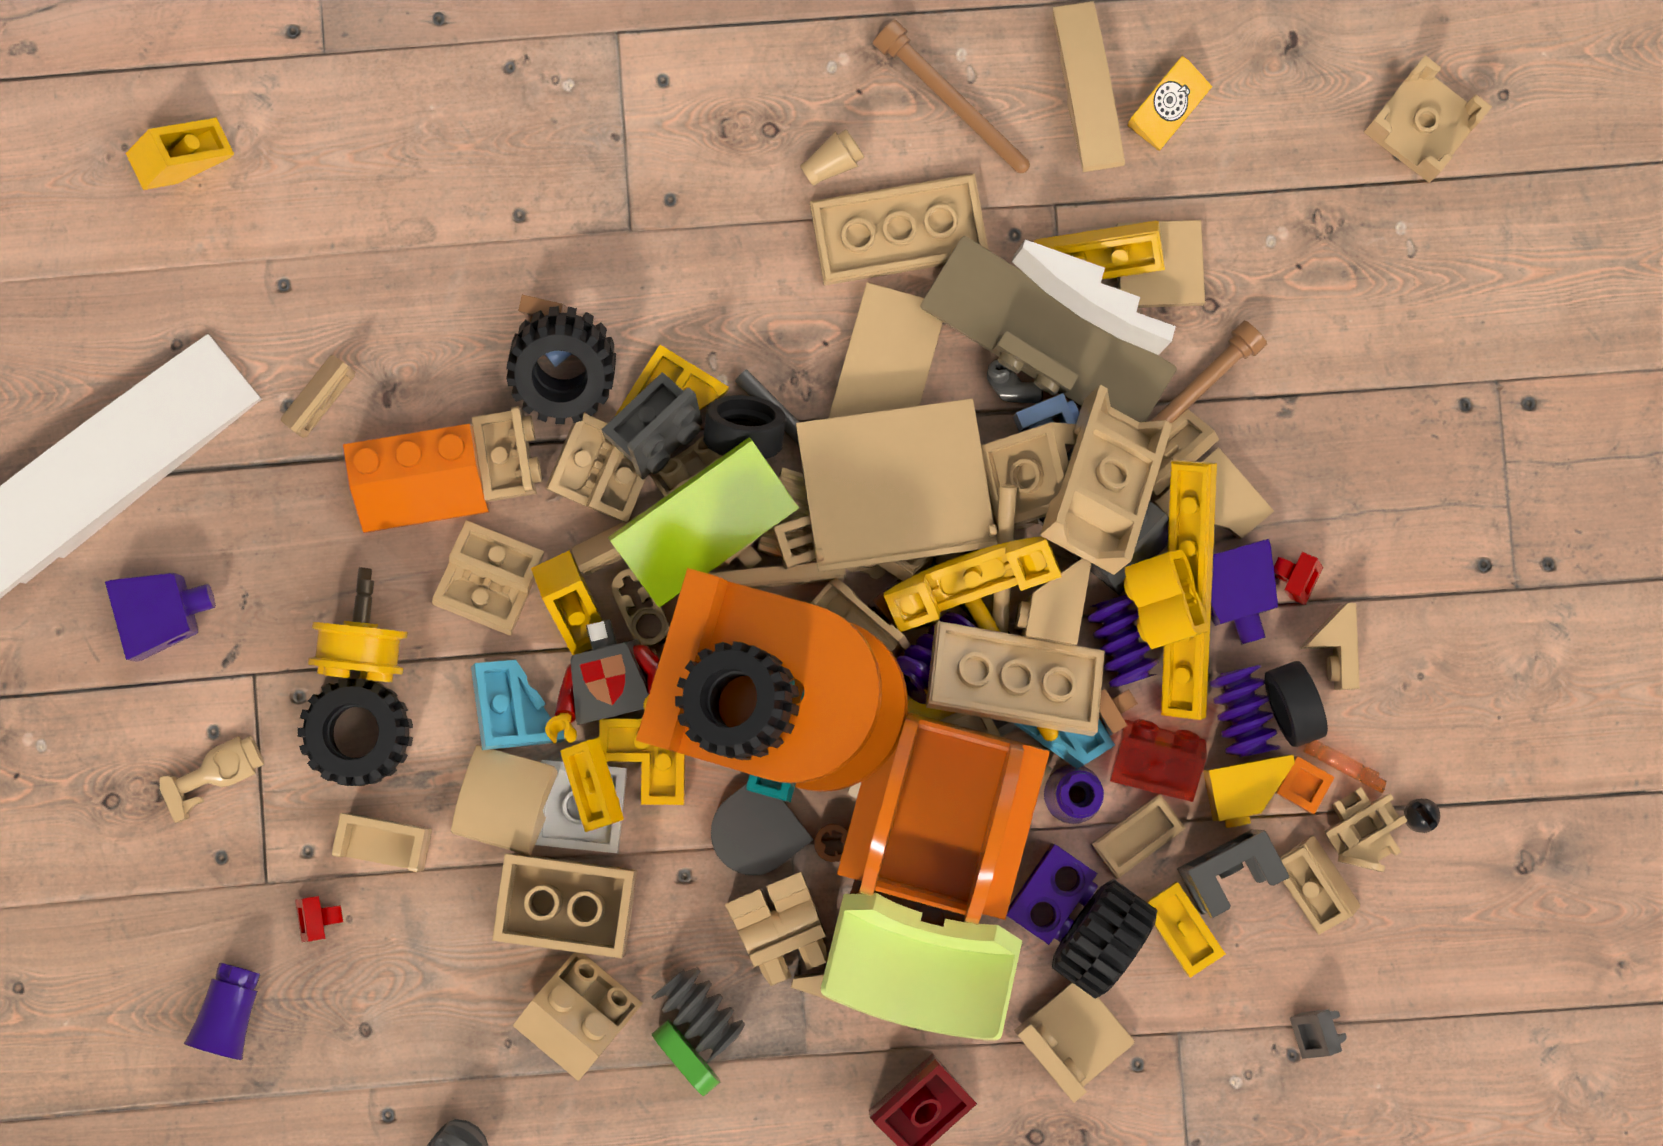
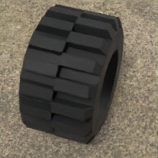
M559 306L549 307V312L546 316H544L541 310L534 313L531 323L525 319L519 326L518 334H514L506 367L508 369L507 384L508 386H513L511 395L516 402L524 400L522 409L528 414L535 410L538 412L537 419L544 422L547 421L548 417L556 418L555 424H565V419L569 417L572 418L573 423L583 421L584 412L590 416L598 412L599 403L605 404L609 398V390H612L616 365L612 337H606L607 328L601 322L596 326L593 324V315L585 312L583 317L576 315L577 308L568 307L567 313H560ZM552 351H566L577 356L585 365L586 370L572 379H557L545 373L537 360L544 354Z
M733 641V645L725 642L715 644V651L707 648L703 649L698 653L701 659L699 663L689 661L685 669L690 674L687 679L679 678L677 687L683 689V695L675 696V706L684 710V713L677 717L680 725L689 728L685 734L691 741L700 743L699 747L708 752L739 760H751L752 755L761 758L769 754L767 749L769 746L778 748L784 743L780 735L782 732L791 734L795 726L789 723L790 715L798 716L799 706L792 703V698L798 697L799 692L797 686L790 684L789 681L794 677L789 669L781 666L783 663L781 660L755 646ZM740 676H749L757 691L755 709L744 723L735 727H728L720 716V695L725 686L733 679Z
M345 678L339 679L338 683L326 684L321 687L322 692L319 695L313 694L308 700L311 703L309 709H303L300 718L304 719L303 728H298V737H303L304 745L299 747L302 755H307L310 759L307 764L312 770L319 771L321 773L320 777L327 781L337 782L338 785L365 786L381 782L382 778L393 775L397 771V765L405 762L408 756L405 754L407 746H412L413 737H409V728H413L412 719L407 718L406 715L408 708L404 702L398 700V695L394 691L374 681ZM352 707H362L369 710L375 716L379 728L376 745L367 755L360 758H351L342 754L334 740V727L337 719L344 711Z
M1112 879L1097 890L1074 920L1071 928L1061 940L1053 955L1052 969L1094 999L1100 997L1114 986L1146 942L1155 925L1157 909L1118 881Z

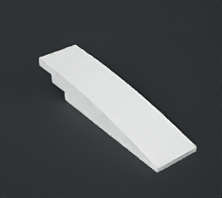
M209 334L202 337L119 396L0 486V598L20 582L26 584L58 557L65 558L262 400Z

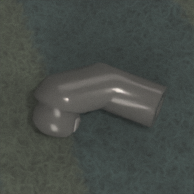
M997 359L989 364L987 380L1003 401L1014 403L1043 402V390L1036 386L1034 382H1021L1014 371L1003 366Z

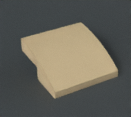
M584 413L583 421L572 423L545 489L627 523L646 478L641 479L636 474L633 463L603 436L601 429L608 423Z
M466 520L449 555V564L432 598V604L511 636L535 580L531 568L541 564L544 551Z
M476 745L461 786L451 832L458 836L531 856L546 819L543 809L558 774L556 768L552 765L494 749L482 750V746Z

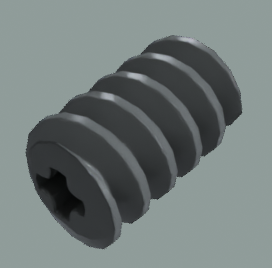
M698 967L688 971L683 969L652 996V999L655 1000L663 996L668 997L662 1011L666 1013L675 1009L679 1010L673 1024L678 1026L686 1022L690 1023L684 1037L690 1039L700 1035L701 1040L695 1050L699 1053L711 1049L712 1053L706 1062L709 1063L739 1037L745 1023L743 1020L731 1024L728 1023L734 1013L732 1007L720 1011L717 1010L723 999L721 994L706 997L712 983L709 980L699 984L695 983L701 972Z

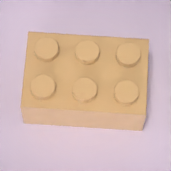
M507 853L504 855L492 941L623 958L626 955L637 870Z

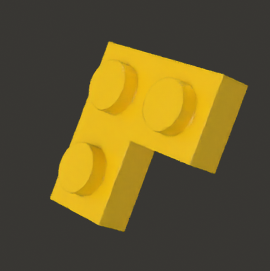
M600 719L599 739L607 762H641V805H685V755L636 741L642 719Z

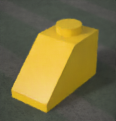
M216 117L148 129L125 154L142 189L148 190L183 182L230 159L234 152Z
M569 550L532 567L531 570L542 600L571 654L576 655L591 649L586 625L601 622L603 619L585 579Z
M1284 755L1204 770L1203 773L1213 821H1225L1226 828L1251 824L1250 815L1263 812L1295 764L1294 755Z

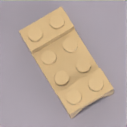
M1099 385L1083 401L1073 432L1078 437L1060 492L1050 502L1040 536L1113 575L1130 563L1172 424L1166 420L1138 422L1110 406L1108 389Z

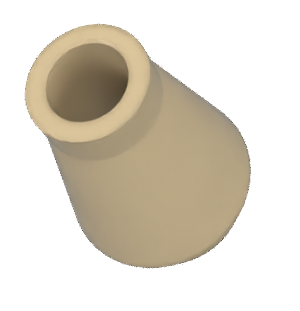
M845 129L839 134L835 131L800 167L811 184L815 186L821 181L858 167L857 162L863 159L864 155L848 130Z

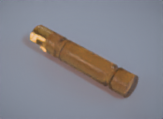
M1318 740L1305 745L1304 753L1314 758L1317 757L1321 762L1356 780L1359 779L1361 783L1380 793L1385 791L1387 781L1379 777V772L1365 767L1364 764L1327 745L1323 746V743Z

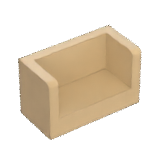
M340 813L332 856L350 857L407 868L408 871L413 872L424 871L432 829L353 813Z

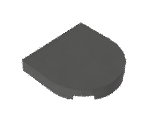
M745 784L727 798L716 811L711 825V840L717 856L727 867L745 875H762L777 869L814 839L783 800L746 790L747 784Z

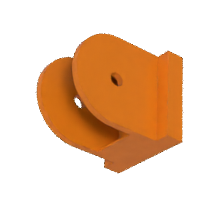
M687 568L636 741L781 783H796L795 787L799 789L817 792L841 790L854 786L873 775L885 764L896 749L908 711L906 682L896 658L888 647L878 637L866 629L848 622L840 615L817 605L736 584L715 575ZM733 641L743 642L776 656L783 662L781 666L790 670L794 677L790 681L795 680V686L798 687L799 696L792 698V703L799 706L798 716L790 715L789 723L795 725L791 734L782 732L780 737L784 743L778 748L769 746L767 748L769 754L761 758L752 755L751 760H739L708 752L699 747L700 743L691 741L685 734L689 728L679 723L677 716L684 713L682 708L675 706V696L683 695V689L677 687L679 678L687 679L690 672L685 667L689 661L699 663L701 659L698 653L705 648L715 651V644L725 642L733 645ZM740 676L733 679L725 686L720 695L719 712L723 722L728 727H735L744 723L755 709L757 691L749 676Z
M907 712L896 749L879 770L861 782L837 875L862 881L859 893L873 896L874 891L963 914L965 915L964 921L978 925L982 914L1005 920L1048 761L1049 749Z

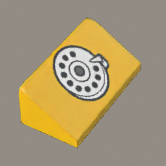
M1182 55L1133 114L1127 126L1160 151L1211 90L1212 86L1195 66Z

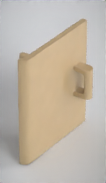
M973 398L796 423L818 572L973 551L998 544L996 539L997 527L993 522Z

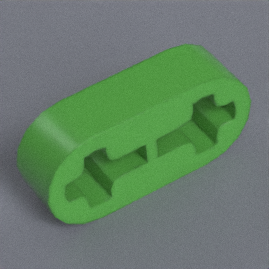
M670 1020L665 1021L651 1033L665 1054L702 1096L707 1095L721 1083L711 1067Z

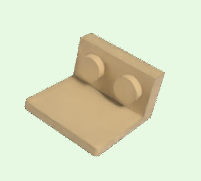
M1072 982L1014 1030L1073 1103L1087 1092L1084 1089L1087 1083L1134 1044L1133 1038L1099 997L1094 999Z

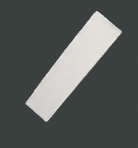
M1026 239L1014 254L1012 262L1041 289L1081 318L1113 336L1157 355L1172 342L1176 326L1137 313L1140 297L1102 284L1104 267Z

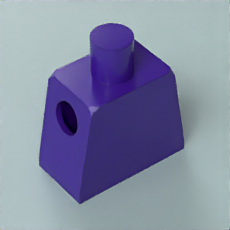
M1266 539L1213 554L1211 619L1214 625L1217 626L1234 621L1241 645L1266 638L1259 613L1278 607L1270 540Z
M176 573L115 579L105 582L125 658L130 661H142L198 633V626L194 614L216 607L214 594L209 584L187 589L184 577Z

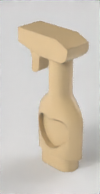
M238 736L211 749L206 754L199 769L180 778L174 776L160 777V791L174 822L180 823L189 819V812L196 805L204 802L202 797L186 800L185 793L209 783L219 787L231 786L256 774L255 769L264 765V760L252 736L243 740Z

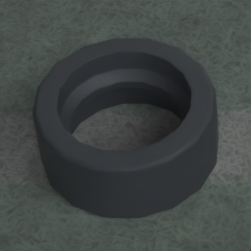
M745 395L721 397L715 399L707 406L703 441L710 450L723 456L750 437L763 457L768 459L776 456L782 450L786 414L781 407L762 398Z
M1294 661L1266 671L1264 679L1269 703L1278 726L1289 744L1293 747H1299L1326 737L1328 725L1325 710L1318 690L1306 667L1300 661Z

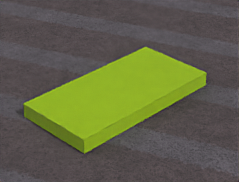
M749 437L608 538L656 605L661 607L680 593L687 568L709 573L798 510L799 507Z

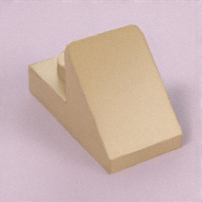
M1346 603L1339 606L1300 647V649L1333 648V656H1328L1327 677L1329 681H1334V691L1360 689L1356 603Z

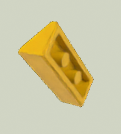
M1149 221L1034 240V243L1104 267L1102 280L1165 270L1159 221Z

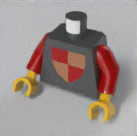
M611 619L586 625L592 650L571 656V663L566 667L558 694L555 716L549 719L545 726V733L554 744L557 742L558 733L564 730V737L569 743L576 740L577 731L571 724L575 719L577 725L641 709L645 711L660 658L647 646L641 645L638 639L617 644Z

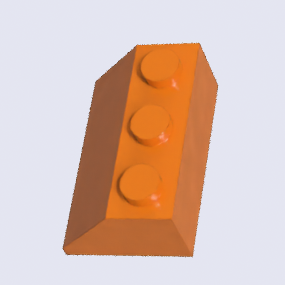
M470 423L343 444L349 487L363 533L489 513L488 502L484 499L474 430Z

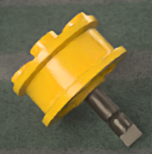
M358 568L357 595L355 596L352 621H344L343 625L322 622L312 623V628L318 630L315 657L308 658V665L318 666L317 674L350 678V670L360 671V678L382 682H393V674L403 675L404 668L398 666L400 640L406 639L408 632L378 629V624H370L371 595L374 590V581L371 580L372 569Z

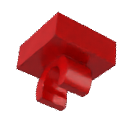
M1304 552L1301 553L1296 564L1278 557L1274 565L1275 578L1287 583L1284 591L1291 600L1306 605L1323 570L1322 564L1317 557Z
M319 896L295 900L301 942L326 939L324 926L343 922L341 905L321 908Z

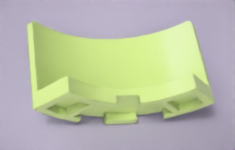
M874 893L873 896L865 894L843 895L821 985L822 995L859 1012L924 1031L972 1039L998 1040L1001 1038L1022 945L1021 939L999 925H976L945 919L943 927L921 921L922 912L897 904L878 893Z

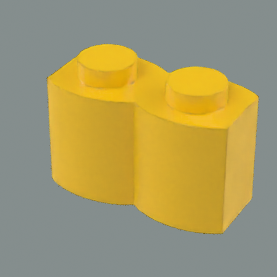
M1182 549L1170 551L1125 567L1124 589L1129 599L1134 601L1138 607L1137 629L1141 638L1148 643L1151 649L1209 631L1204 607L1195 590L1192 570Z

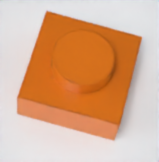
M1294 756L1295 764L1275 794L1306 812L1315 814L1335 777L1299 756Z

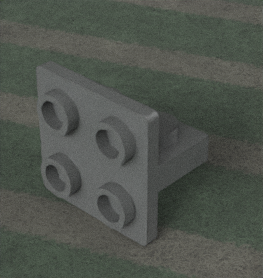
M662 372L601 430L603 436L633 463L636 474L641 479H645L651 472L653 474L660 472L668 464L671 458L670 454L681 444L687 445L696 438L701 430L702 418L695 392L689 387L683 391Z

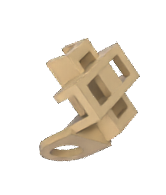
M1360 787L1332 805L1341 821L1324 832L1339 855L1338 862L1384 872L1385 866L1381 865L1379 861L1391 853L1394 855L1401 853L1389 832L1406 823L1407 819L1405 816H1399L1391 804V801L1394 800L1391 794L1383 795L1370 802L1364 790ZM1375 811L1378 812L1379 816L1381 817L1382 821L1384 822V825H1383V823L1381 822V820L1379 819V817H1378V815L1376 814ZM1337 834L1340 835L1341 839L1343 840L1344 844L1346 845V848H1345V846L1343 845L1342 841L1340 840V838H1339V836H1338Z

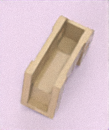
M837 577L833 578L810 603L828 609L840 615L848 622L866 629L878 637L895 658L904 656L905 650L911 646L907 638L892 624H887Z

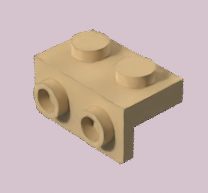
M515 406L511 407V411L472 417L485 501L490 502L537 494L535 483L542 482V474L538 457L531 458L528 441L535 440L532 416H524V411L521 407Z

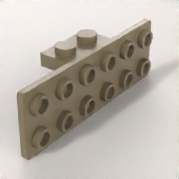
M966 236L960 239L920 305L922 310L999 356L998 362L1016 373L1023 371L1035 379L1034 384L1045 392L1052 395L1063 393L1065 398L1070 401L1073 400L1076 405L1082 407L1084 399L1099 385H1102L1108 389L1110 406L1138 422H1146L1177 370L1175 365L1159 355L1121 340L1081 318L1041 289L1023 271Z

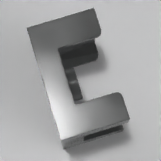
M1251 829L1177 868L1200 914L1208 913L1211 918H1214L1230 909L1231 905L1216 876L1219 875L1223 879L1244 868L1242 864L1244 861L1257 883L1267 880L1269 885L1275 886L1290 878L1265 830Z

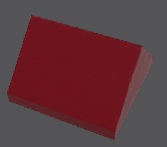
M932 1053L869 1110V1116L874 1124L897 1146H931L976 1106L977 1103Z

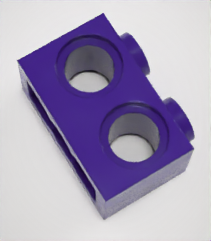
M1051 843L1010 903L1006 916L1048 945H1050L1054 938L1060 942L1074 922L1069 915L1076 905L1080 903L1082 906H1085L1096 891L1098 885L1093 880L1098 873L1056 844ZM1064 866L1072 867L1077 874L1075 886L1067 891L1060 890L1055 884V874ZM1039 902H1048L1053 909L1052 920L1044 926L1035 925L1030 917L1032 907Z

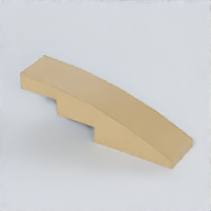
M1094 1L1053 7V22L1060 48V64L1068 94L1067 105L1083 172L1124 166L1125 159L1118 116Z

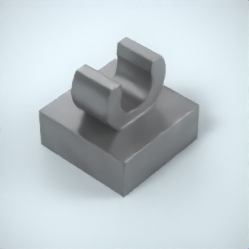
M1326 1009L1302 1012L1289 1017L1302 1059L1332 1056L1342 1051L1341 1043L1347 1039L1346 1033L1337 1034L1333 1019L1340 1017L1339 1011Z

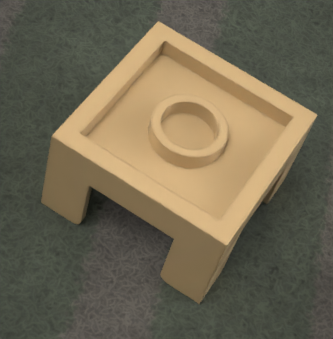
M1425 55L1364 133L1430 183L1444 169L1455 151L1470 132L1481 122L1492 106L1478 95H1474L1467 102L1435 78L1441 67Z
M1050 422L981 445L986 480L996 523H998L1000 485L1017 486L1014 529H1024L1039 524V518L1046 517L1051 500L1060 492L1069 461L1065 445L1075 446L1078 435L1073 432L1076 424Z

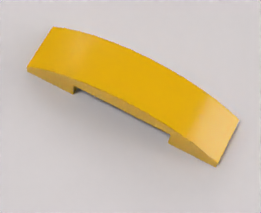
M1042 536L989 546L950 559L904 580L885 591L883 596L898 630L903 632L940 619L941 611L1017 585L1020 591L1055 580L1062 577L1048 539Z

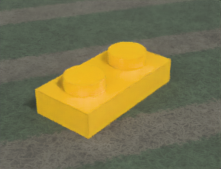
M599 737L560 750L584 831H592L623 821L624 817L619 798L614 788Z
M1174 882L1146 901L1157 909L1154 926L1189 978L1226 955L1178 882Z

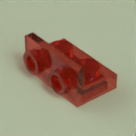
M1137 719L1135 721L1125 720L1128 726L1121 729V739L1110 773V782L1193 802L1207 759L1206 740L1200 738L1194 732L1188 730H1177L1174 732L1162 729L1155 723L1144 719Z

